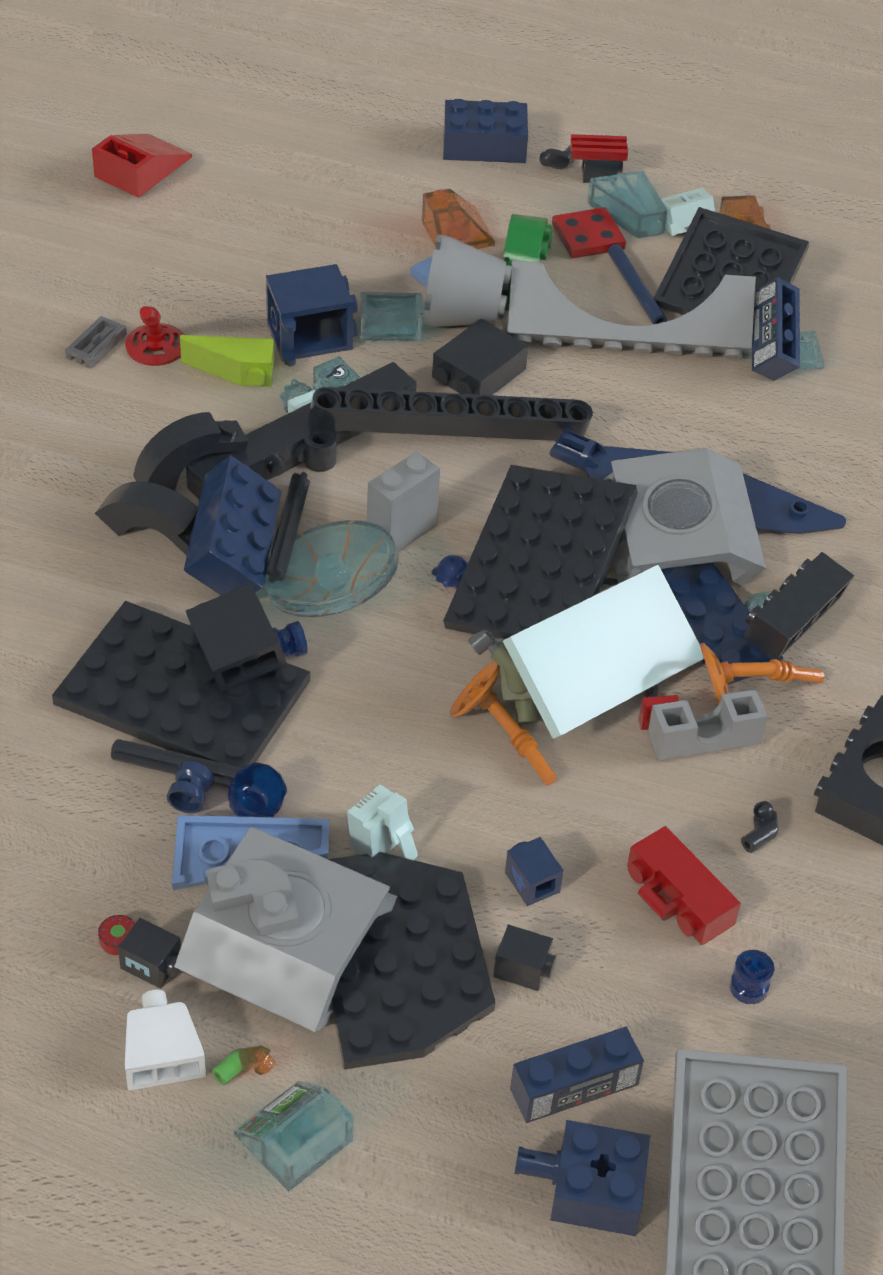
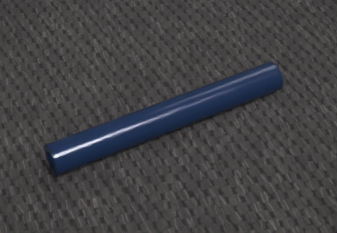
M619 244L610 246L608 249L609 256L652 324L667 322L665 314L653 299L654 297Z

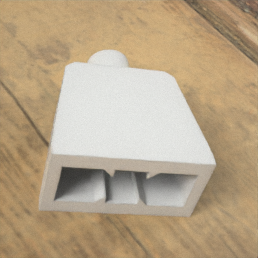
M156 989L142 995L143 1008L131 1010L127 1013L125 1072L128 1091L206 1077L204 1050L186 1004L182 1002L167 1004L166 993L162 990Z

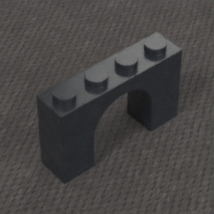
M881 695L874 707L867 706L859 722L862 725L859 730L852 729L844 746L847 750L844 754L841 752L836 754L829 769L832 772L829 778L822 776L814 795L819 797L815 809L816 813L883 845V787L876 784L867 775L863 764L870 760L883 758V696Z

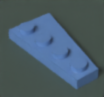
M178 815L172 878L173 891L208 884L206 870L226 865L251 826L328 859L329 819Z

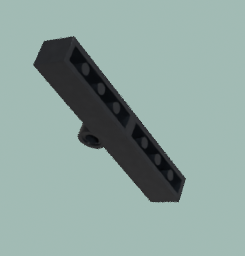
M391 362L341 388L416 391L417 382L395 362ZM310 402L246 434L245 436L248 439L246 451L211 453L192 461L186 467L187 488L200 500L205 474L230 455L247 465L267 481L301 463H305L306 467L312 471L325 472L332 469L336 464V446L352 437L358 436L362 432L320 430L313 427L308 419Z

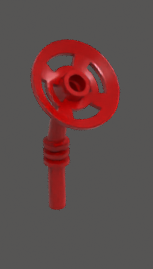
M143 306L139 313L145 325L137 327L127 336L125 346L128 355L133 360L150 366L170 364L181 358L180 335L185 334L173 325L160 323L161 315L157 309L151 306ZM138 334V345L134 346L133 340L135 336ZM146 335L147 339L143 341L142 338ZM174 335H177L179 338V342L176 347H173L175 342ZM165 336H169L168 342L165 341ZM147 349L155 352L163 350L164 354L152 355L146 354L145 351Z

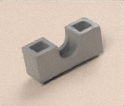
M756 689L722 694L718 707L712 712L701 716L693 715L688 700L652 706L648 735L658 760L761 744L768 716Z

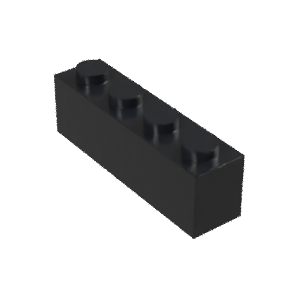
M823 552L812 561L807 558L797 570L796 576L791 573L780 586L779 592L774 589L768 595L762 605L764 606L763 608L757 605L745 620L749 626L742 637L769 658L778 660L842 597L855 575Z

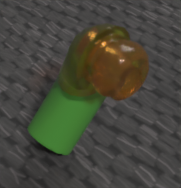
M263 1045L236 1049L211 1071L215 1079L221 1085H225L245 1068L253 1066L258 1075H264L274 1068L276 1062L269 1054L271 1050Z

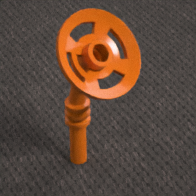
M700 643V648L719 703L721 695L728 694L727 683L733 682L734 677L767 676L770 680L789 682L791 680H799L812 683H822L824 679V672L822 670L794 666L790 661L772 659L769 662L729 664L728 661L720 663L713 651L705 643Z
M493 661L484 667L463 689L452 705L450 715L453 718H457L470 712L477 706L482 710L487 708L511 737L510 743L518 751V754L521 757H526L545 785H551L557 780V775L538 751V743L526 728H521L496 698L497 693L492 690L500 673L499 664Z

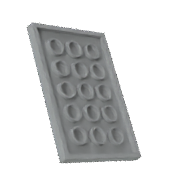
M677 1049L675 1052L664 1275H843L847 1065Z

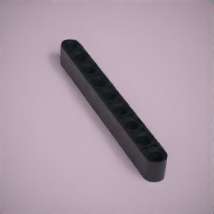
M321 387L313 393L308 419L313 427L320 430L557 441L564 429L585 436L593 416V410L588 403L577 399Z

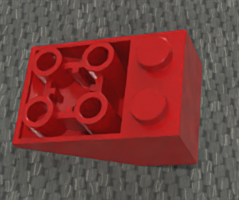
M150 134L110 135L92 148L94 177L139 198L192 158V154Z

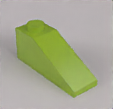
M180 335L181 363L240 386L272 387L274 339Z

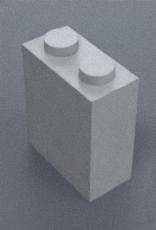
M416 451L368 482L366 540L376 548L386 540L379 550L389 558L437 526L440 468Z

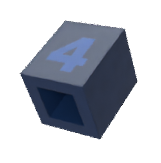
M541 837L529 842H519L507 850L505 874L527 906L560 893L563 869Z

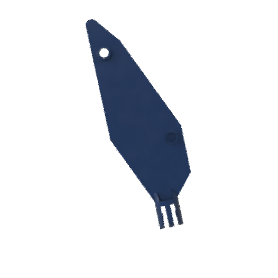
M564 429L549 453L551 457L586 472L588 477L603 480L613 472L611 461L672 452L603 446L592 439ZM743 473L756 530L802 534L841 529L845 526L846 519L844 516ZM688 484L665 486L655 492L648 503L649 513L655 521L675 523L682 520L687 525H699L708 517L712 508L708 496L699 488Z

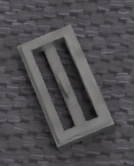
M100 316L65 349L66 358L72 360L75 357L76 362L79 364L85 361L86 367L92 369L127 335L126 326Z

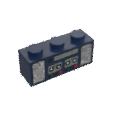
M779 277L755 290L752 371L773 381L800 367V288Z
M626 1026L514 1063L510 1090L525 1122L529 1123L638 1086L644 1059Z

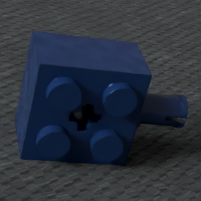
M566 1120L562 1149L557 1150V1154L519 1146L514 1174L552 1180V1185H556L550 1221L635 1236L642 1208L651 1135Z

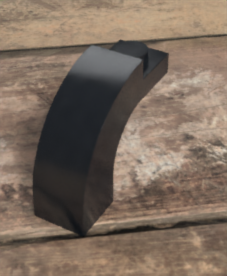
M210 412L192 414L169 424L146 444L137 459L133 477L135 481L156 483L175 491L182 471L192 461L211 453L246 451L248 439L237 420L215 421Z
M134 481L122 484L113 490L94 514L118 536L136 526L154 529L166 536L187 556L198 507L189 499L170 488L151 482Z

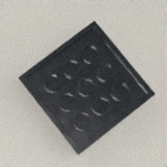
M698 207L653 299L660 308L684 315L702 304L719 286L725 275L756 277L755 290L777 277L792 284L808 251L809 241Z

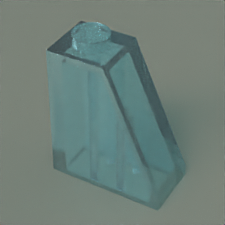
M644 171L590 179L588 203L594 209L606 207L615 223L636 238L664 234L668 210Z

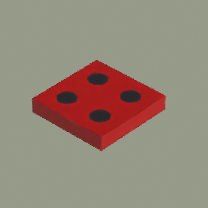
M606 207L554 215L552 217V225L571 258L607 253L609 247L614 244H619L623 250L626 248V240Z

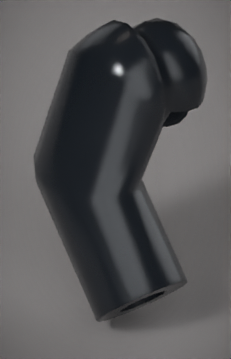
M570 145L564 151L553 148L547 149L539 157L540 163L543 166L555 169H564L574 160L571 159Z
M761 801L754 806V830L741 838L742 846L749 853H753L770 842L778 834V816L776 811L773 810V805L768 801Z

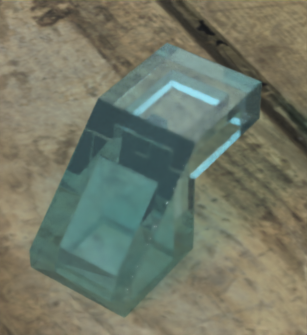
M800 330V367L798 369H824V360L815 330Z

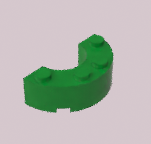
M520 214L511 215L503 255L507 266H512V261H546L548 248H551L553 237L552 225L548 224V218ZM510 281L508 290H502L501 295L507 296L505 310L507 311L509 310Z

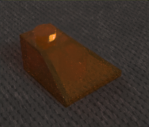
M440 189L434 192L423 193L422 223L435 246L437 234L450 236L476 249L495 246V240L475 206L451 189Z

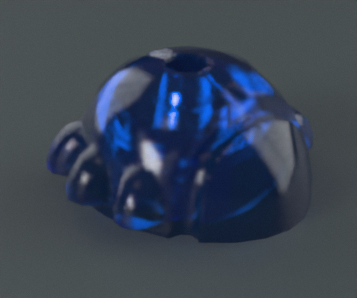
M448 555L440 560L437 567L433 568L431 574L436 576V581L441 582L444 587L457 588L468 562L459 555Z

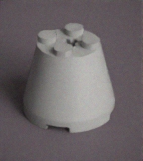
M437 234L426 290L422 325L442 327L474 324L479 319H483L488 323H496V319L502 320L507 296L501 295L502 290H508L512 266H507L505 261L450 236Z

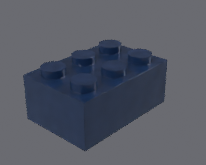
M463 99L445 100L443 160L526 163L528 143L527 103L517 101L492 102L490 100L468 101Z

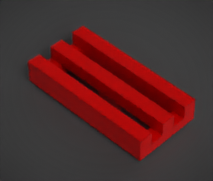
M571 134V159L628 160L627 136Z

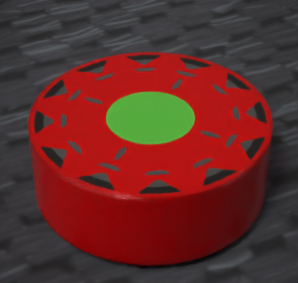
M113 915L102 921L98 928L101 948L109 954L119 955L118 945L135 925V921L126 915Z

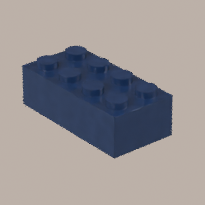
M232 455L205 474L183 571L219 595L226 594L233 589L250 583L255 593L262 589L282 491Z

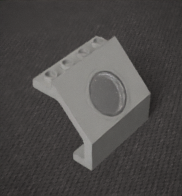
M707 448L611 461L613 472L603 480L636 485L638 492L613 556L618 584L659 565L660 569L710 562L729 563L732 581L739 585H744L766 569L741 464Z

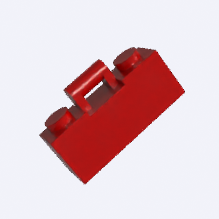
M666 825L630 847L627 863L628 872L636 883L644 884L639 889L638 895L663 921L677 915L676 919L681 931L688 937L693 936L701 945L708 943L736 924L741 902Z

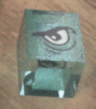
M338 356L313 367V390L321 387L341 388L359 379L360 376Z

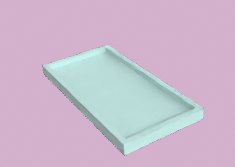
M659 565L503 641L553 739L704 659L700 644Z

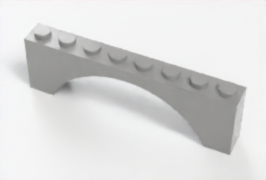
M512 261L507 334L526 345L531 344V341H539L548 347H559L561 343L574 344L573 347L578 349H590L592 345L604 346V349L608 351H620L622 347L634 348V351L639 353H650L652 349L664 350V353L669 355H680L683 351L695 352V356L711 357L713 353L725 354V357L729 359H741L743 355H748L752 349L756 277L725 275L719 286L702 304L683 316L659 324L630 326L599 319L578 308L554 285L543 263Z

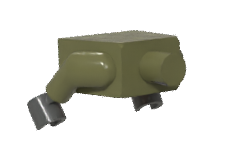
M486 630L477 632L469 638L468 642L479 655L489 650L492 654L490 658L499 664L503 700L515 704L516 722H538L537 707L503 643L504 639L498 638L495 640L493 635Z

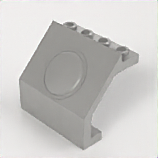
M251 826L226 865L246 860H265L279 866L290 879L301 927L261 936L254 902L214 911L210 890H208L193 912L174 967L313 1032H317L328 1026L334 1010L329 1008V1005L344 969L373 921L378 916L392 911L397 896L388 893L390 889L388 885Z

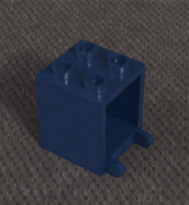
M337 264L266 275L267 325L281 361H284L285 365L293 366L296 364V359L353 350V337L357 336V326L353 313L358 311L357 300L354 294L350 295L347 276H342Z

